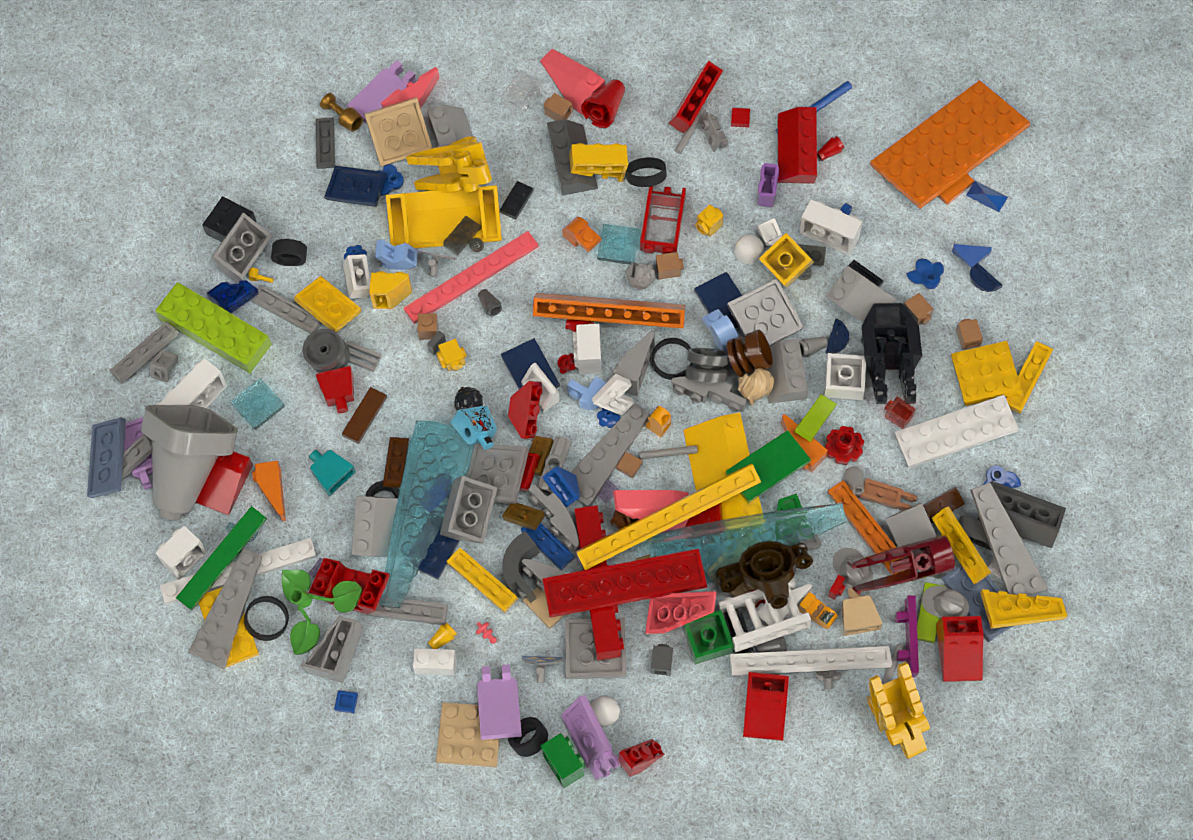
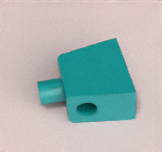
M316 449L309 455V458L314 462L310 466L311 472L329 497L356 473L354 466L332 450H328L322 455Z

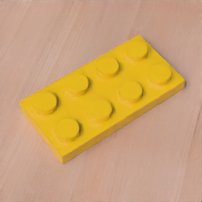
M222 587L206 593L200 600L199 606L204 620L209 614ZM245 612L240 619L239 629L234 637L225 668L259 655L254 638L248 633L244 624Z

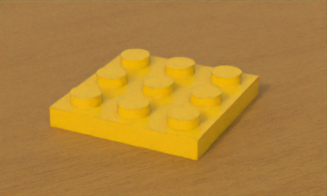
M1007 341L951 353L965 406L981 403L1002 395L1007 397L1022 393Z

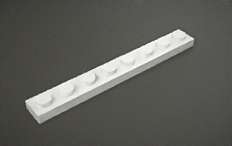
M311 538L260 553L262 561L256 576L316 558ZM236 561L228 566L209 591L224 586ZM194 575L160 585L165 605L179 601L176 599L177 595Z
M889 646L730 654L729 658L732 675H748L749 672L770 674L888 668L892 666Z

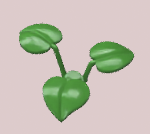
M282 570L284 595L287 600L298 606V610L301 611L307 623L304 621L298 622L291 630L290 641L295 655L310 651L317 644L320 637L319 626L311 624V619L304 611V608L311 605L312 599L335 602V609L339 612H350L358 604L362 593V587L358 583L352 581L340 582L333 588L334 598L321 597L306 592L311 586V578L306 571Z

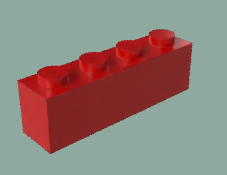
M708 60L698 72L668 124L684 133L694 122L723 70Z

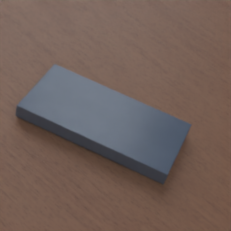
M122 417L92 425L87 497L89 498L121 491L126 419Z
M962 565L942 577V581L949 589L958 591L966 598L969 605L968 615L981 616L983 636L988 642L1013 627L990 628L980 592L982 589L996 593L1000 590L989 576L979 583L973 584Z

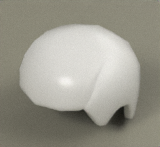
M746 234L736 242L734 255L737 260L744 264H753L761 257L764 245L755 235Z
M600 696L591 702L590 705L601 727L613 725L618 720L620 707L614 699L608 696Z

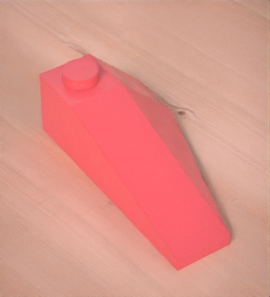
M551 49L540 60L549 76L557 85L558 90L561 91L564 98L570 101L572 107L581 115V105L584 100L605 85V80L594 71L554 49Z
M434 67L422 74L415 83H407V88L404 90L397 89L381 102L382 108L417 97L421 109L440 78L438 68Z
M677 490L613 491L615 510L632 519H641L689 495L688 492ZM688 519L661 533L669 536H682Z
M716 592L672 593L667 596L651 598L645 633L664 634L713 613Z

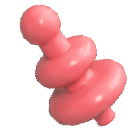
M480 622L476 624L479 627L476 630L477 635L483 633V639L488 638L492 644L497 642L496 637L491 634L493 630L487 629L489 622H485L483 625Z

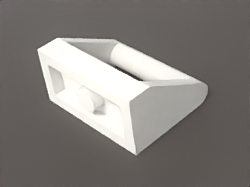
M536 363L532 364L521 382L523 386L528 381L542 382V395L540 396L539 407L545 412L559 402V392Z

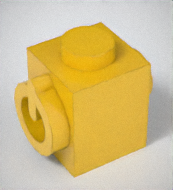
M711 204L697 215L695 227L702 235L711 237L723 226V213L719 208H714Z
M456 338L438 345L439 352H436V355L443 369L447 368L448 371H457L463 365H466L464 359L467 357L463 347H459Z

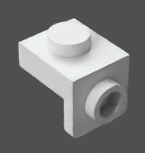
M775 218L757 225L765 246H772L783 236Z

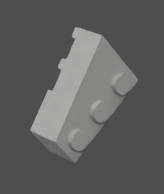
M339 615L324 634L325 637L320 644L313 648L312 654L300 666L306 673L343 683L364 628L358 620Z

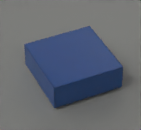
M338 690L334 710L355 714L358 693Z

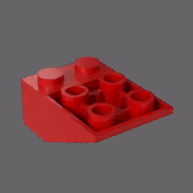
M981 616L941 617L936 623L943 682L982 681L983 628Z
M748 673L743 737L783 741L789 676Z

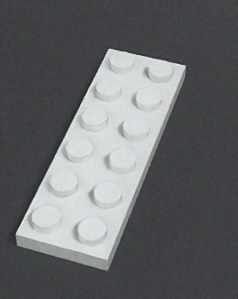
M1005 395L902 429L895 432V436L909 469L1018 432V426Z

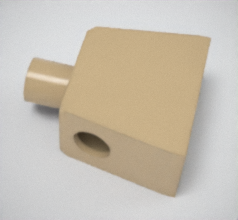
M852 588L848 589L849 599H845L842 602L843 636L881 630L882 621L871 596L861 597V594H857Z

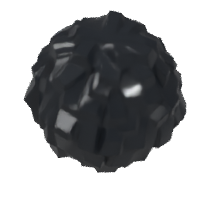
M461 387L456 393L454 407L457 411L483 406V396L475 388Z

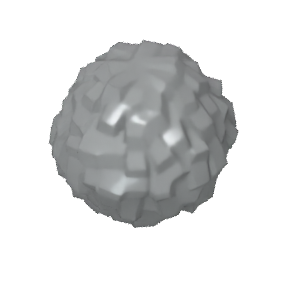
M632 262L625 271L630 286L638 290L646 289L656 278L655 270L651 264Z

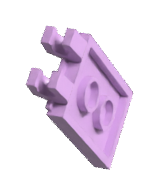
M396 60L389 69H383L347 104V107L356 109L363 117V121L366 122L364 113L382 108L381 102L397 89L404 90L409 82L415 83L417 81L416 75L409 70L403 76V79L399 78L398 75L404 69L402 68V63Z
M143 417L126 423L125 451L143 435L141 432ZM151 453L132 471V474L137 479L140 478L145 490L153 488L148 476L153 473Z
M510 664L502 665L503 679L491 680L490 666L482 667L483 680L477 683L481 740L522 737L517 680L511 678Z
M586 695L578 697L561 714V717L586 767L590 768L595 779L599 780L602 776L604 778L608 777L611 774L610 769L612 767L615 769L621 764L617 755L612 753V747Z

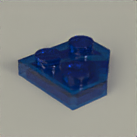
M247 280L239 281V284L221 282L207 292L210 300L229 313H233L259 294L258 289Z

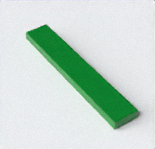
M251 506L177 595L176 599L192 611L265 523L267 518Z

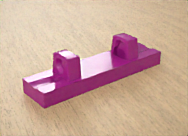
M908 595L904 601L905 611H899L895 614L896 623H905L906 650H898L896 654L897 661H906L912 677L916 678L919 674L916 595Z

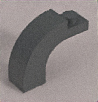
M524 531L506 549L502 561V571L510 590L513 593L518 592L522 599L527 598L532 603L537 598L522 577L523 568L521 561L523 559L531 560L540 552L534 541Z

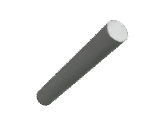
M701 108L692 125L684 133L675 149L676 153H682L706 112L705 108Z
M695 445L639 452L640 459L693 454L698 453V448Z
M897 644L891 658L892 666L887 668L881 682L882 685L890 682L899 662L897 661L896 653L898 650H904V646L901 644Z

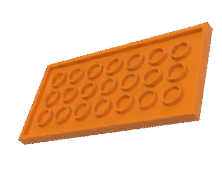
M979 80L871 160L870 165L921 209L1030 127V121Z

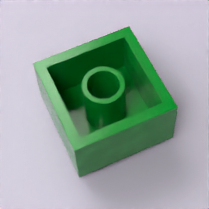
M722 610L715 611L683 625V631L695 665L733 653L734 645Z
M562 733L540 745L542 756L563 788L584 776L585 762L579 753L575 755L574 746L568 736L564 738Z

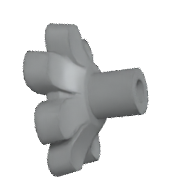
M836 670L815 673L816 678L825 682V689H832L833 681L839 680L842 673L836 672Z

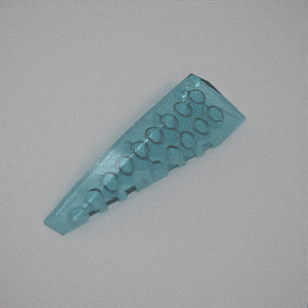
M416 420L392 527L385 573H389L390 578L381 596V607L400 609L411 587L410 583L413 577H416L419 571L418 567L422 559H425L428 553L427 549L433 543L443 523L453 481L457 477L466 475L469 470L474 444H467L453 426L434 421Z
M843 503L761 513L667 530L647 539L650 558L699 549L708 584L717 581L715 572L720 567L739 562L742 553L748 547L758 542L775 541L786 546H792L803 540L811 539L816 534L824 533L846 523Z

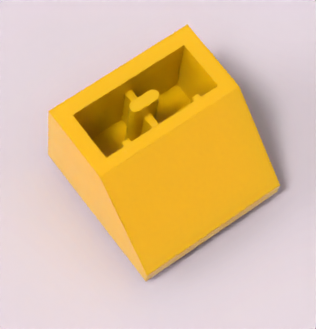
M384 271L371 273L369 294L374 309H393L412 293L409 274L404 272L387 273Z

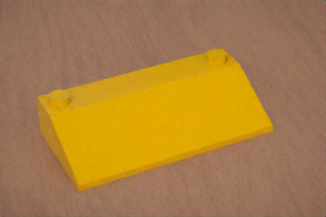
M497 185L480 186L472 192H464L461 189L453 192L436 190L386 195L390 243L393 246L407 243L413 248L502 241Z
M740 412L722 415L683 430L686 446L697 445L698 453L688 454L696 491L725 477L726 470L750 455ZM738 493L721 502L724 534L763 527L764 517L759 497L748 503L741 493Z

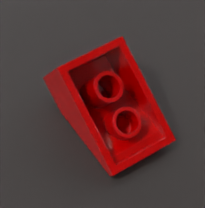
M234 451L231 455L218 456L195 503L229 516L253 467L250 457Z

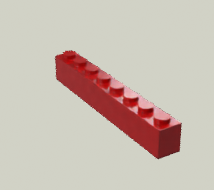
M598 505L574 508L580 549L606 537L605 529H601V524L604 523L603 512L598 511ZM605 560L589 569L610 565H607V561ZM618 605L590 610L597 660L621 657V650H624L623 638H619L618 631H621L620 619L616 620L615 613H618Z

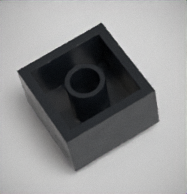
M222 196L202 226L206 235L222 242L242 213L257 222L254 212Z

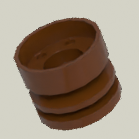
M760 329L747 333L745 339L742 336H738L736 339L733 338L727 341L728 357L739 377H743L747 373L752 374L757 368L767 369L772 367V352L766 336Z

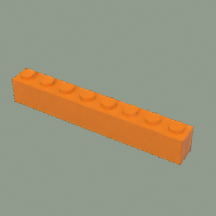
M536 293L534 296L533 316L670 328H684L686 305L549 293Z

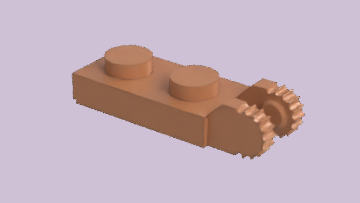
M865 478L864 492L859 497L894 509L898 508L901 511L912 506L899 502L900 498L910 502L917 500L916 495L905 492L903 489Z

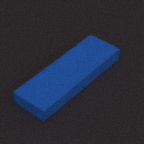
M542 523L539 524L536 530L526 527L520 529L522 533L525 531L537 545V548L561 571L575 559V556Z

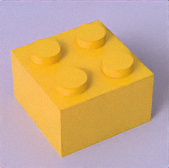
M787 233L759 258L787 288L814 263Z

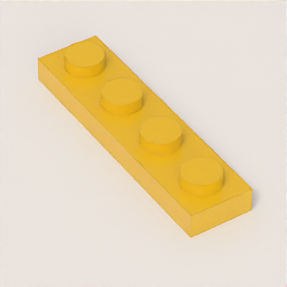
M1038 341L1035 342L1018 375L1022 393L1007 396L1006 398L1011 410L1021 414L1053 352V348Z
M949 507L942 509L932 517L941 534L945 535L949 540L953 553L973 584L979 583L991 574L986 563Z
M459 548L447 560L449 566L504 613L518 600V597L463 549Z

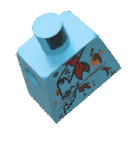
M488 406L457 411L451 420V424L469 445L480 443L484 450L490 449L494 445L491 439L496 433L497 427Z

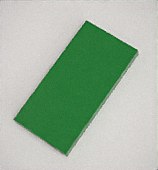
M787 430L726 470L725 474L727 476L749 464H753L761 482L740 492L744 499L750 503L810 463L811 459Z

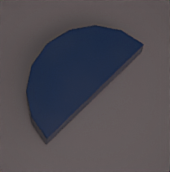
M979 263L971 267L970 279L976 288L986 292H993L1002 288L1003 285Z
M836 318L825 354L839 353L846 348L849 342L847 327L841 320Z

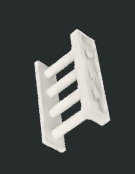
M794 578L788 583V605L793 616L787 620L781 619L778 610L772 608L771 604L767 602L764 593L760 590L734 598L727 597L719 602V610H722V613H728L736 633L735 637L732 638L735 652L811 627L809 613H800L791 590L795 589ZM765 599L774 621L772 625L766 627L762 625L754 602ZM745 605L755 627L754 631L748 633L743 631L735 611L736 608Z

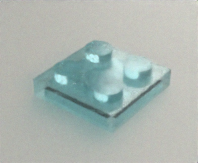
M603 224L597 260L631 265L632 262H635L640 229Z
M261 378L231 401L232 405L255 430L285 407L284 403Z

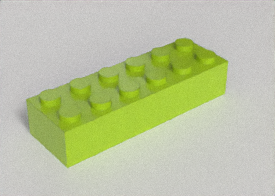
M179 282L173 286L155 310L159 320L164 323L168 322L179 332L248 373L253 371L272 345L267 334Z

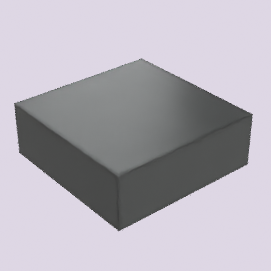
M438 331L427 343L428 350L433 355L439 350L438 345L446 342L445 334L441 331Z

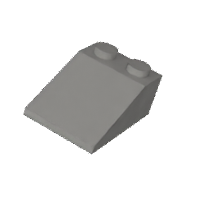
M848 265L826 295L829 300L861 322H864L874 303L896 302L894 297Z
M651 330L621 358L619 365H615L613 375L617 374L627 378L632 384L625 393L635 396L639 394L655 347V331Z

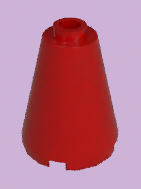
M613 79L585 99L581 105V112L586 120L589 118L593 121L591 124L599 128H608L612 125L625 93L624 84L619 80Z

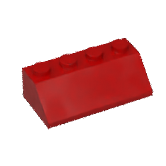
M795 107L777 114L778 183L814 184L817 177V107Z

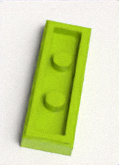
M820 394L797 426L795 433L811 442L837 404Z
M925 582L923 593L932 586L943 585ZM922 600L917 622L918 641L934 644L937 632L936 623L939 621V617L928 613L922 605Z

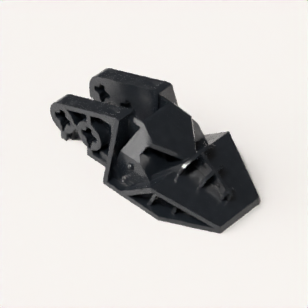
M874 303L861 326L862 337L860 342L864 348V358L870 374L876 404H887L886 370H899L898 378L900 379L905 404H916L917 385L914 384L915 368L923 355L919 324L902 303Z

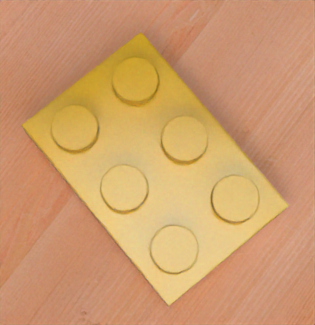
M322 276L318 277L294 296L295 302L327 328L338 332L361 313V308Z

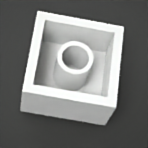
M599 324L576 325L577 332H573L574 364L579 369V375L602 374Z
M828 353L825 397L863 400L866 372L864 356Z
M185 526L174 531L172 537L167 542L162 543L156 552L163 566L177 579H181L207 554L201 541Z

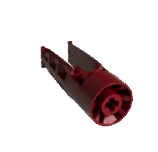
M945 535L885 550L852 563L847 561V564L852 569L906 557L890 562L892 573L896 574L853 586L852 589L860 595L861 591L895 586L952 571L955 568V560L950 542Z

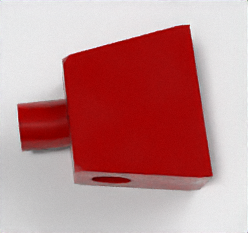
M351 366L315 374L328 407L336 405L337 413L347 412V403L354 401V375Z

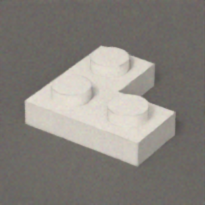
M615 374L592 398L593 404L623 415L634 404L631 397L623 395L632 386L630 380Z

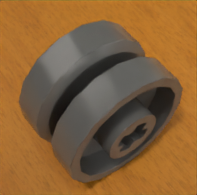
M321 328L315 330L307 336L303 343L302 352L304 359L317 373L343 368L349 363L350 350L348 345L331 329Z
M691 348L688 350L687 360L692 364L686 367L685 377L707 383H723L727 381L728 370L724 366L729 364L728 352L711 348Z

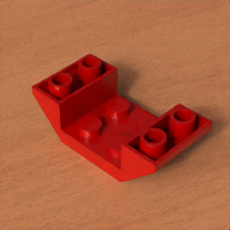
M324 558L308 593L334 598L332 591L338 583L343 581L356 582L362 587V593L358 604L352 611L369 614L376 610L390 574L373 569L370 574L347 568L340 561ZM325 601V602H327V603H329V604H331V605H334V603H335V602Z

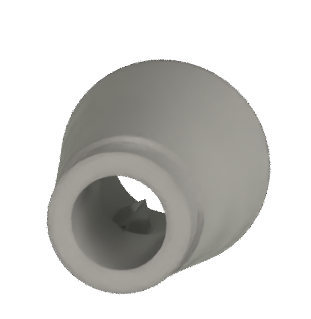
M822 336L802 339L799 342L801 355L809 357L827 347L826 338Z
M857 466L846 469L844 478L853 494H862L864 492L863 471Z

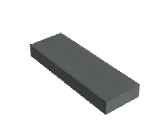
M334 117L316 118L317 169L335 168Z

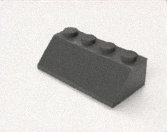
M566 119L547 122L548 136L562 196L598 189L595 174L590 177L573 174L570 170L569 152L571 145L577 143L588 145L584 125Z
M991 481L994 491L1019 536L1023 539L1039 543L1042 546L1052 548L1059 533L1066 508Z

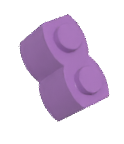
M764 163L761 167L757 196L759 206L772 207L775 203L779 175L777 164Z

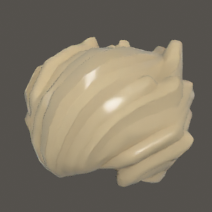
M757 368L751 376L745 374L743 377L738 378V390L751 406L754 405L755 400L762 399L765 395L768 396L774 385V377L769 371L762 368Z

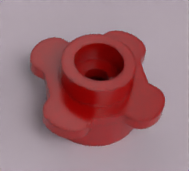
M564 354L559 357L557 365L560 368V373L565 374L567 371H574L576 369L574 354Z

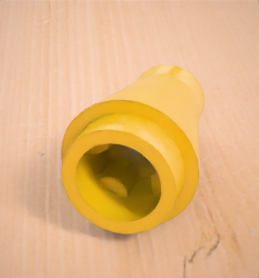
M446 622L444 625L441 624L433 637L428 641V644L433 649H438L454 640L457 633Z

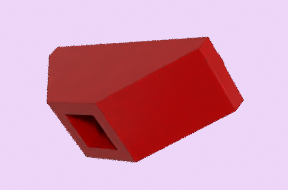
M528 381L510 397L508 417L523 439H533L537 432V417L540 412L539 403L540 396L542 395L541 381Z
M651 739L621 750L618 759L628 776L632 777L644 771L665 754L660 744Z

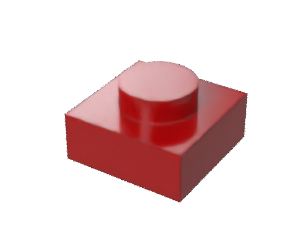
M837 576L829 591V598L836 600L838 595L842 596L846 588L844 577Z

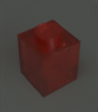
M897 396L894 401L890 400L885 406L884 410L886 412L884 417L901 429H904L914 417L916 409L910 404H905L904 400Z

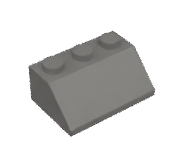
M444 104L427 109L429 122L438 147L447 146L461 138L473 136L463 108Z
M242 213L213 254L212 259L222 273L234 282H237L244 278L272 235L246 214Z
M799 338L781 340L770 345L773 365L765 370L769 371L774 377V385L767 396L768 403L807 399L808 389Z
M465 476L455 478L440 535L460 541L484 543L497 487Z
M356 496L352 555L371 557L395 556L399 498Z

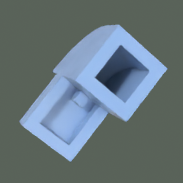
M381 239L376 242L375 258L382 261V267L386 269L407 270L417 266L418 250L407 243L393 246Z
M717 309L702 317V320L713 334L716 346L720 350L727 352V341L733 338L736 339L738 334L728 316H724Z
M595 376L591 384L586 388L571 379L567 384V390L572 398L580 399V408L593 410L599 408V406L593 404L592 398L606 382Z

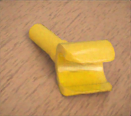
M257 268L249 269L250 281L263 280L273 283V278L259 275Z

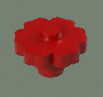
M841 426L839 431L832 429L826 437L827 444L825 448L828 450L827 456L831 459L835 458L836 464L848 465L850 461H858L863 454L864 440L862 435L858 432L854 433L852 427Z

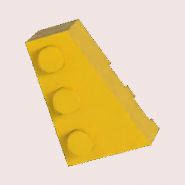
M583 143L571 145L569 152L571 173L590 177L593 174L602 175V179H608V176L615 177L617 181L623 182L628 167L627 145L619 143L612 145H603L601 143L584 145Z

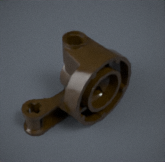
M775 541L758 542L748 547L742 553L739 562L720 567L715 572V576L720 581V588L723 592H732L745 582L748 586L762 591L772 608L781 609L788 603V583L793 579L796 568L806 569L813 564V558L808 554V548L805 543L786 546Z

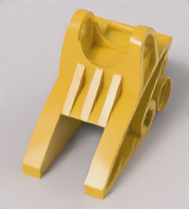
M475 136L464 137L447 146L419 151L406 157L410 165L438 166L440 174L416 180L414 182L416 190L453 192L463 189L464 192H472L480 187L479 185L489 183L492 180L482 143L477 142Z
M903 662L897 665L898 678L882 685L878 675L869 678L870 695L866 698L876 719L879 731L885 730L892 746L900 744L905 757L910 759L927 751L922 733L929 730L930 726L923 714L924 708L907 662Z

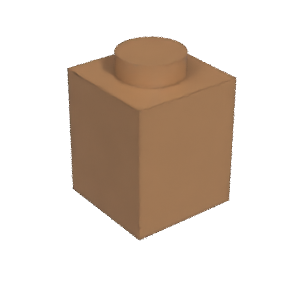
M556 93L548 97L544 102L545 115L555 121L567 120L573 112L572 103Z
M678 252L656 255L658 279L681 277V270H684L683 259H679Z
M920 293L904 302L905 308L919 325L921 323L924 325L932 319L933 308Z
M437 313L418 314L417 331L419 340H431L439 330Z
M964 319L960 321L956 332L962 350L980 347L983 338L977 319Z

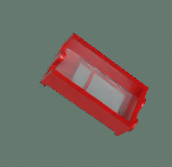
M653 186L649 187L640 240V251L648 254H653L654 252L668 254L678 251L686 200V188H682V194L671 193V187H664V192L653 191Z

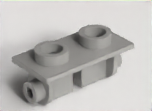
M706 112L699 123L713 152H715L719 146L721 148L727 147L728 139L723 131L717 132V130H721L717 117Z

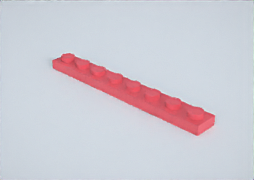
M529 231L525 232L405 306V313L413 324H416L418 322V314L437 311L539 247L538 243Z

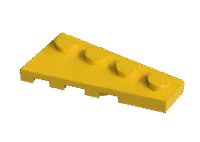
M982 589L980 592L991 629L1064 620L1067 617L1062 598L1039 595L1032 597L1021 593L1014 595L1007 594L1004 591L996 593L989 592L986 589Z

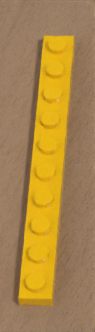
M749 464L576 551V554L584 570H587L760 483L759 476L753 464Z

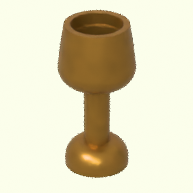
M327 93L322 98L320 107L324 110L332 109L339 114V124L351 132L361 127L363 117L353 107L346 109L336 104V97L333 93Z

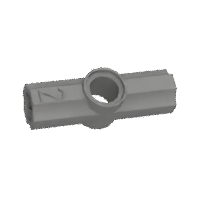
M561 436L555 437L538 488L548 496L553 491L542 477L553 469L550 468L551 464L556 463L559 467L563 468L571 446V441Z

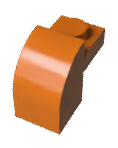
M575 217L562 229L563 236L575 247L580 245L588 253L601 242V237L581 217Z

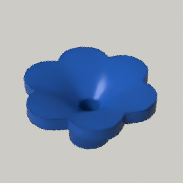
M361 245L349 246L344 254V259L348 255L366 254L367 256V252L362 249Z
M604 408L597 413L599 425L602 427L612 428L621 419L617 413Z

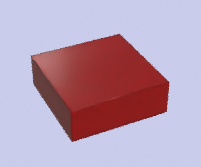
M732 108L731 127L749 128L750 109Z

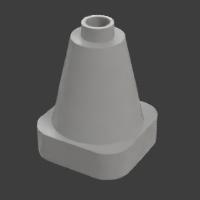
M148 405L145 408L141 432L152 440L153 504L160 508L159 515L169 520H180L183 513L191 512L217 457L233 453L238 429L210 409L194 405Z

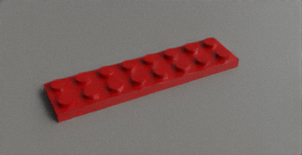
M699 549L542 578L550 618L667 596L672 593L707 588Z

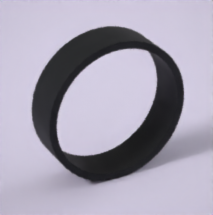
M653 157L633 160L628 164L626 170L627 182L637 187L655 186L662 183L667 177L665 162ZM643 168L661 170L659 173L651 176H635L631 174Z
M666 338L660 341L652 352V365L655 372L668 380L685 377L686 369L677 374L663 372L655 364L654 357L656 352L664 345L678 344L687 350L691 349L690 345L679 338Z
M261 596L254 599L248 605L244 615V624L248 633L262 641H271L280 637L286 630L289 621V613L285 604L272 596ZM261 602H270L277 605L285 615V626L279 632L272 635H263L256 632L248 622L247 614L250 608Z

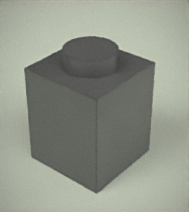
M667 644L653 645L651 674L671 676L672 647Z

